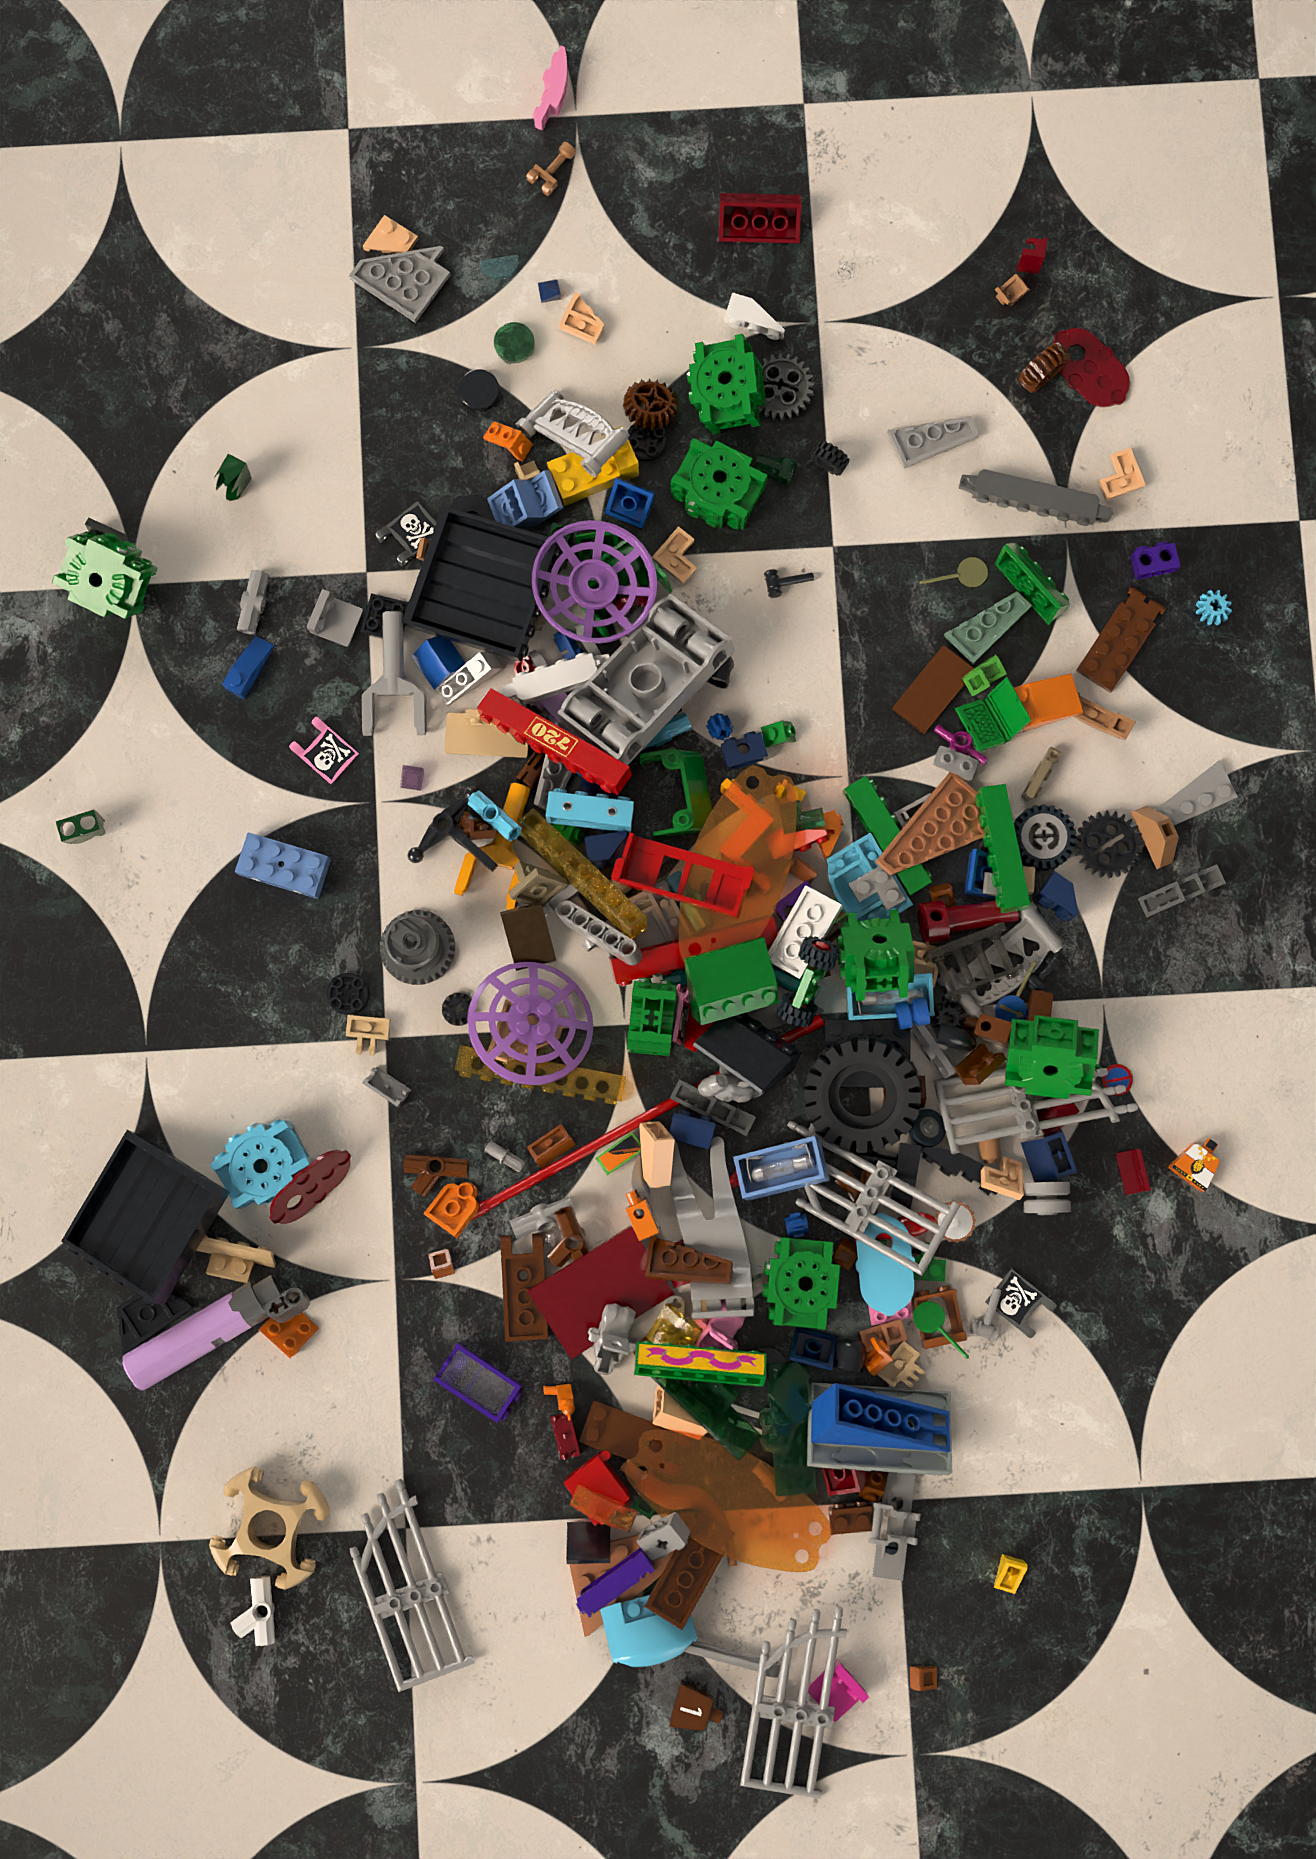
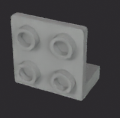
M322 589L307 628L314 635L349 647L363 614V609L333 598L329 591Z

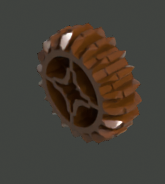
M1060 343L1048 346L1023 369L1019 376L1021 385L1030 393L1041 389L1069 362L1070 354Z
M650 378L647 382L642 379L639 383L634 382L624 395L623 407L625 416L629 417L630 422L635 421L636 427L642 425L643 430L646 427H650L651 431L654 427H657L659 430L662 428V425L667 427L669 422H673L678 411L676 393L672 392V387L666 388L665 382L660 384L658 379L655 382H651Z

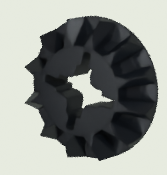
M453 993L447 996L442 1004L444 1019L454 1026L467 1024L471 997L464 993ZM461 1000V1007L467 1010V1012H459L455 1018V1010L450 1008V1006H457Z

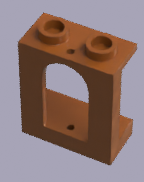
M950 1285L938 1287V1292L929 1293V1290L916 1292L917 1296L912 1297L914 1309L919 1304L927 1302L929 1298L937 1296L943 1298L947 1306L952 1333H949L950 1337L956 1343L967 1341L955 1294L957 1292L956 1289H950ZM919 1330L924 1349L951 1344L944 1335L932 1337L931 1333H924Z

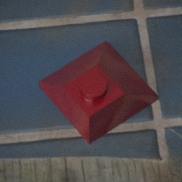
M821 1467L829 1496L863 1491L868 1471Z

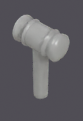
M993 1288L984 1321L978 1322L975 1319L970 1327L971 1334H976L989 1340H998L1000 1327L992 1325V1321L1002 1290Z

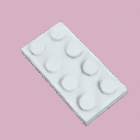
M805 886L768 951L771 963L802 980L806 968L810 965L809 963H804V960H801L798 956L804 938L806 936H812L813 938L817 936L819 939H825L843 905Z

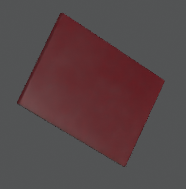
M632 1225L528 1290L529 1295L571 1359L594 1345V1342L588 1339V1331L591 1327L599 1328L606 1304H618L622 1307H629L636 1312L634 1318L636 1319L674 1295L666 1280L647 1279L645 1277L648 1251L642 1241L638 1240Z

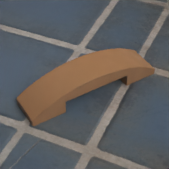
M1078 692L1084 713L1073 716L1074 718L1108 735L1122 740L1127 739L1136 721L1118 712L1115 714L1081 697Z

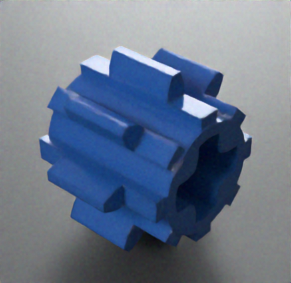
M722 713L711 715L707 721L708 725H706L710 736L717 740L721 739V741L730 737V734L733 732V725L728 715L724 716Z
M800 1212L790 1213V1217H785L788 1237L793 1236L796 1239L804 1237V1234L809 1233L806 1214L800 1215Z

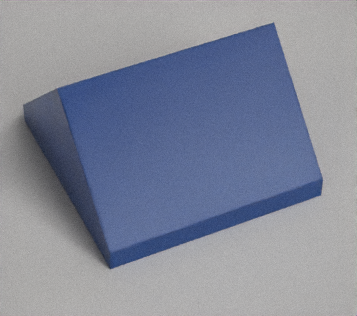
M616 477L605 514L642 529L655 502V493Z
M437 636L426 639L411 656L434 690L466 664L450 640Z
M973 849L969 853L965 895L996 898L995 896L983 894L984 873H993L992 867H989L987 861L989 853L978 849Z

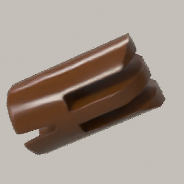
M535 751L516 775V779L522 785L526 784L528 785L527 787L533 789L540 779L546 754H540Z

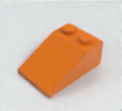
M1072 673L1031 682L1014 688L1031 718V722L1022 730L1023 732L1084 713Z

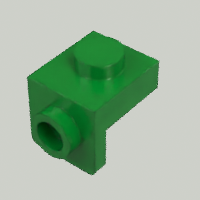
M782 720L761 727L766 748L786 742H796V730L792 722Z
M554 824L550 834L580 846L587 828Z

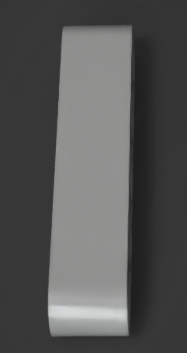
M564 900L557 905L556 913L566 926L628 965H636L641 961L643 954L632 939L571 901Z

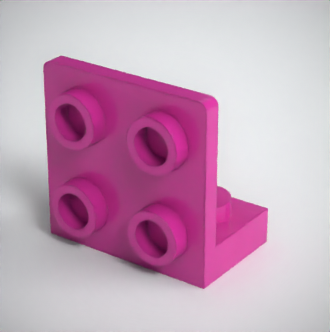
M838 1659L835 1660L828 1706L835 1707L834 1722H837L859 1700L864 1703L869 1698L866 1690ZM825 1670L809 1685L808 1693L818 1704H820Z

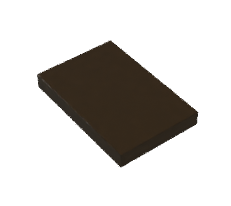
M541 902L500 912L514 963L536 962L546 964L557 961ZM529 967L516 968V971L526 969Z

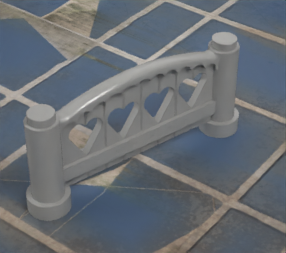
M551 391L525 418H521L516 423V427L529 439L538 431L584 458L580 462L582 467L591 476L596 477L601 472V467L628 440L629 433L623 427L614 430L608 421L594 410L575 402L563 400L564 398L559 391ZM557 410L566 413L564 417L552 421ZM574 417L576 421L579 420L577 424L565 429L569 418ZM583 425L592 428L590 432L578 436ZM600 432L602 436H606L603 440L591 444L595 433Z
M1033 901L1030 902V906L1026 910L1018 912V917L1021 921L964 969L957 973L951 967L936 980L941 987L945 986L968 1016L977 1019L980 1014L984 1013L982 1010L983 1006L999 1000L1022 984L1034 960L1037 963L1031 975L1043 962L1048 952L1053 951L1055 954L1064 947L1060 937L1036 910L1038 907ZM1023 938L1039 944V949L1033 951L1031 956H1026L1024 953ZM1007 951L1021 955L1024 959L1023 963L1017 964L1014 970L1008 966ZM991 964L1007 970V976L1001 977L999 983H995L992 980ZM975 978L991 983V989L985 991L983 996H978L976 993Z

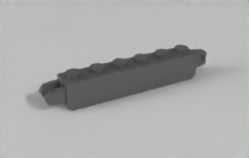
M986 469L980 471L978 476L962 475L959 483V489L973 494L972 498H975L978 502H992L1003 508L1010 506L1020 512L1032 511L1042 517L1054 516L1060 521H1076L1081 526L1092 525L1094 521L1106 523L1114 514L1111 507L1099 504L1100 499L1095 494Z

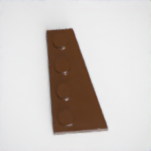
M653 1235L650 1236L645 1271L647 1279L731 1285L732 1261L708 1253H702L668 1240L665 1241Z

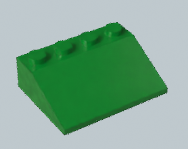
M1017 543L1004 545L995 565L1032 605L1041 618L1048 625L1051 624L1069 608L1068 597L1056 589L1055 582L1041 572V566L1028 557L1029 554L1023 546L1019 547Z
M764 937L684 958L691 1015L700 1025L779 1003L777 982Z

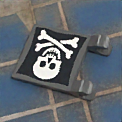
M417 501L387 526L379 529L376 532V538L382 543L392 533L406 549V551L397 556L399 565L405 566L417 554L420 538L431 540L437 522Z
M1010 1269L996 1287L1002 1290L996 1312L1028 1338H1033L1036 1332L1025 1324V1321L1040 1303L1049 1311H1054L1057 1307L1056 1303L1013 1269ZM991 1295L988 1297L985 1303L989 1304Z

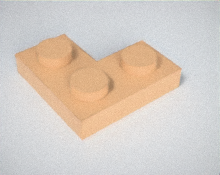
M1131 448L1110 456L1117 474L1101 479L1098 482L1106 501L1144 488L1146 485Z
M678 526L652 557V560L683 585L697 570L695 565L682 556L692 545L694 538Z
M1003 1156L999 1161L1000 1171L987 1166L982 1168L981 1187L1017 1200L1023 1197V1168L1021 1162Z

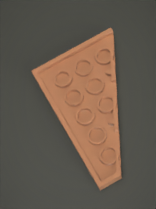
M949 772L877 858L875 863L891 876L982 839L985 831L979 822L981 812L980 807H977L975 802L977 791L958 775Z
M693 1522L685 1524L690 1530H692L694 1526ZM639 1534L612 1540L610 1543V1563L569 1564L576 1599L580 1590L640 1548L636 1542ZM674 1551L670 1552L665 1558L654 1560L655 1569L651 1574L646 1572L645 1578L642 1579L640 1577L638 1583L603 1608L634 1599L662 1575ZM600 1610L595 1614L592 1613L590 1618L586 1613L583 1615L579 1611L584 1637L592 1634L603 1624Z

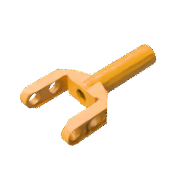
M511 783L503 811L520 825L531 789L519 783ZM497 830L492 842L479 847L499 867L513 870L519 862L513 849L515 839L510 842ZM470 852L465 854L455 885L454 894L463 896L468 890L478 860ZM516 869L506 896V910L517 908L519 902L511 899L509 891L519 883Z

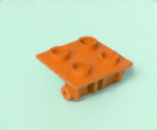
M300 1313L284 1323H278L270 1317L259 1331L291 1359L319 1327L303 1313Z

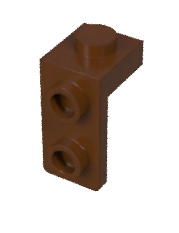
M868 1471L864 1489L859 1492L858 1497H862L868 1502L879 1503L885 1492L889 1472Z

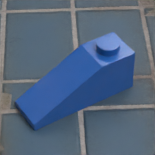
M255 636L231 667L222 683L223 687L245 700L274 645Z

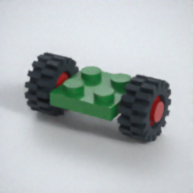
M806 936L802 942L798 956L801 960H804V963H809L810 965L805 970L797 993H792V995L789 992L784 993L776 1009L778 1016L782 1017L784 1021L787 1020L789 1024L794 1023L795 1026L808 1027L814 1020L818 1008L811 999L817 996L820 990V986H818L820 979L824 978L827 969H834L840 954V949L835 944H831L829 940L825 941L824 938L819 939L817 936H814V938Z

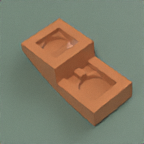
M901 1318L858 1332L860 1341L865 1344L867 1352L875 1348L870 1341L872 1337H875L878 1341L883 1340L888 1346L908 1339Z

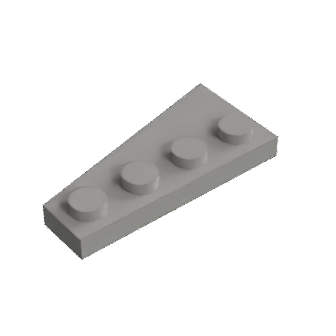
M971 417L887 431L904 469L979 437Z
M1219 760L1158 807L1156 811L1170 817L1175 826L1238 797Z

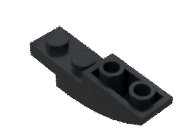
M936 1147L921 1148L922 1158L930 1164L935 1162L939 1165V1171L947 1177H950V1175L957 1176L961 1171V1176L970 1183L974 1181L979 1184L978 1189L987 1196L990 1193L992 1195L997 1194V1192L981 1187V1170L984 1165L961 1153L952 1154L951 1150Z

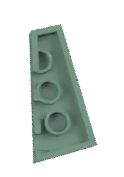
M1015 592L989 609L977 614L972 619L960 624L955 629L948 631L944 634V637L974 664L1032 605L1020 593Z

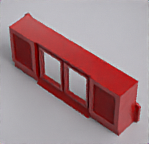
M630 832L622 858L616 860L611 877L623 886L739 919L747 890L752 881L754 869L751 866H747V868L641 838ZM664 856L686 862L677 893L655 888ZM692 864L714 870L705 902L683 896Z

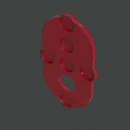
M1081 328L1060 330L1055 334L1053 344L1060 343L1067 351L1071 346L1077 345L1082 347L1085 352L1082 360L1073 361L1069 359L1066 366L1059 372L1067 380V385L1071 389H1076L1087 402L1094 406L1111 407L1121 405L1126 400L1130 379L1127 370L1115 358L1113 351L1109 347L1104 346L1091 332Z
M347 1150L328 1151L316 1158L304 1170L299 1171L294 1179L274 1197L270 1206L269 1219L274 1224H288L300 1219L316 1204L321 1203L346 1177L350 1169V1153ZM301 1195L300 1201L295 1206L287 1208L288 1202L294 1196Z

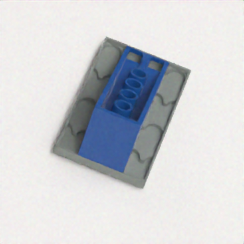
M812 1382L809 1385L807 1466L863 1471L876 1470L905 1474L918 1473L937 1476L950 1475L952 1473L950 1391L844 1385L838 1383Z

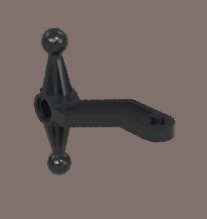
M467 787L462 799L450 805L433 818V822L428 826L419 846L413 847L408 851L407 857L410 862H421L426 850L441 842L447 836H450L490 871L494 872L498 865L467 836L455 828L468 806V798L472 793L479 790L477 787ZM440 821H449V826L446 829H440L438 827Z

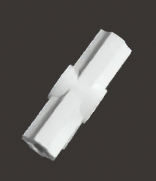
M270 1576L252 1577L250 1580L253 1606L230 1624L236 1635L240 1638L254 1629L256 1645L274 1644L273 1613L275 1607L272 1603ZM260 1605L267 1608V1615L264 1616L259 1613L258 1607Z

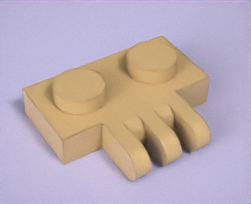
M902 1341L891 1354L893 1360L877 1375L893 1388L901 1380L912 1389L914 1384L908 1381V1379L911 1377L918 1382L919 1378L913 1373L916 1370L920 1375H923L925 1371L914 1363L920 1356V1353L905 1341Z

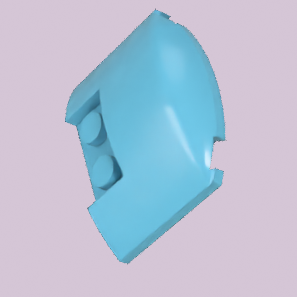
M871 833L827 858L828 878L837 901L843 905L846 913H856L857 921L872 920L873 918L889 919V910H898V913L913 905L895 874L892 876L906 900L888 910L885 909L877 893L857 902L848 883L878 867L879 865L875 861L882 854Z
M650 1595L622 1603L619 1602L600 1609L612 1662L616 1664L619 1662L630 1667H645L657 1665L679 1656L685 1652V1649L692 1641L695 1643L697 1640L692 1615H690L683 1630H680L644 1607Z

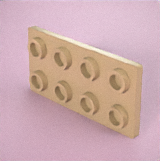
M466 709V713H447L444 750L446 754L527 758V743L525 745L520 742L518 743L510 733L504 734L497 729L496 725L483 722L479 717L477 709Z
M205 1235L196 1250L211 1254L206 1271L207 1275L243 1283L249 1282L254 1263L273 1268L276 1265L273 1252H270V1249L262 1246L252 1248L244 1242H237V1244L229 1243L227 1239L221 1237L211 1239Z

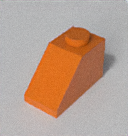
M835 809L812 817L810 820L813 829H831L835 832V834L829 836V841L819 844L824 860L829 858L842 830L841 826L844 825L841 815L836 814Z

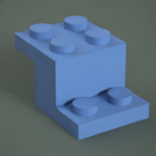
M550 470L542 471L531 480H512L487 498L495 521L516 528L538 526L563 509Z

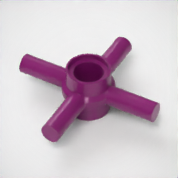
M936 726L934 732L950 742V749L979 760L978 762L983 766L987 764L989 759L972 748V738L967 732L961 731L953 735L942 726Z

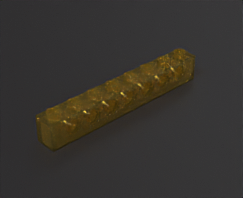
M534 808L518 820V825L522 827L520 835L625 936L634 940L647 929V916L552 825L547 823Z
M459 1045L455 1071L459 1072V1076L471 1078L472 1074L479 1075L480 1080L492 1082V1079L495 1078L500 1079L501 1084L513 1086L512 1081L496 1074L485 1064L482 1069L475 1070L473 1062L475 1059L480 1058L475 1049ZM494 1059L497 1063L502 1062L509 1071L514 1072L518 1066H523L526 1071V1062L516 1059L503 1062ZM553 1062L536 1063L535 1073L538 1070H543L546 1072V1075L553 1074L565 1068L566 1065ZM576 1067L566 1075L567 1082L562 1086L557 1085L555 1081L542 1085H521L522 1088L532 1090L534 1086L542 1087V1091L554 1093L555 1090L563 1091L564 1096L575 1097L576 1094L584 1095L583 1099L590 1101L602 1098L605 1099L604 1103L617 1105V1102H622L626 1076ZM579 1078L587 1079L588 1086L585 1089L581 1090L576 1087V1082ZM606 1082L609 1085L608 1091L606 1093H599L597 1091L598 1083Z

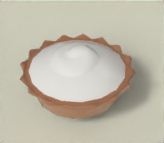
M962 1201L956 1202L961 1206L943 1237L948 1242L954 1241L958 1243L959 1241H965L967 1237L972 1235V1231L975 1229L976 1219L974 1218V1212L970 1210L968 1205H964ZM952 1202L945 1204L950 1207ZM938 1211L935 1215V1224L940 1226L946 1214Z

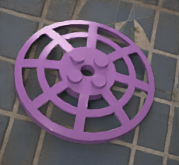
M588 520L567 525L556 531L546 540L534 562L532 589L541 613L558 631L568 637L586 643H606L627 636L644 622L655 602L657 575L650 554L634 535L615 524ZM596 530L595 542L580 543L570 548L564 539V536L576 531ZM605 531L621 537L634 550L624 556L615 548L603 544ZM557 542L563 553L556 560L551 573L539 570L544 555ZM593 549L592 559L582 562L574 554L582 550ZM602 551L611 554L619 562L611 567L609 564L601 561ZM639 556H641L648 571L649 588L637 587L636 575L630 563ZM566 559L569 560L574 568L570 577L557 575L560 566ZM624 568L629 576L630 586L619 585L617 573ZM538 579L550 582L551 595L556 606L548 611L543 606L539 595ZM588 581H597L599 588L591 589L588 586ZM556 583L568 586L571 596L561 602L558 596ZM617 594L629 595L625 606L619 611L612 601ZM636 596H648L643 613L635 623L631 624L624 615L632 607ZM575 603L585 608V619L575 616L568 608ZM606 608L612 615L611 618L593 621L594 610ZM563 613L570 620L584 625L583 636L564 629L553 618ZM617 621L625 629L609 637L592 638V627L607 626Z
M518 962L497 969L479 985L469 1005L467 1017L468 1033L477 1055L493 1072L512 1082L525 1085H542L559 1080L572 1072L589 1050L593 1035V1016L590 1005L582 990L569 976L546 964ZM529 967V978L517 979L507 985L497 978L500 974L511 969ZM537 968L556 974L564 979L568 985L561 990L551 982L538 979ZM491 983L499 991L491 1002L489 1012H476L480 995L485 987ZM529 984V995L519 998L511 990L516 986ZM538 985L547 987L556 994L547 1000L538 995ZM574 990L584 1004L587 1022L576 1020L573 1005L567 997ZM503 995L513 1003L508 1013L496 1012L497 1005ZM562 1000L568 1009L570 1018L558 1017L555 1006ZM530 1015L535 1016L538 1019V1024L531 1025L527 1021V1017ZM475 1021L489 1022L491 1035L497 1043V1046L489 1053L483 1048L478 1037ZM496 1021H507L510 1034L504 1039L501 1038L497 1030ZM558 1026L570 1027L563 1044L554 1036ZM576 1028L586 1030L587 1037L584 1046L573 1060L566 1049L573 1040ZM517 1040L522 1044L528 1045V1054L518 1053L509 1046ZM547 1041L555 1050L547 1055L536 1056L537 1045L544 1044ZM504 1051L512 1058L527 1063L526 1075L509 1071L499 1065L494 1059ZM560 1056L566 1064L565 1068L553 1074L535 1076L536 1063L548 1062Z

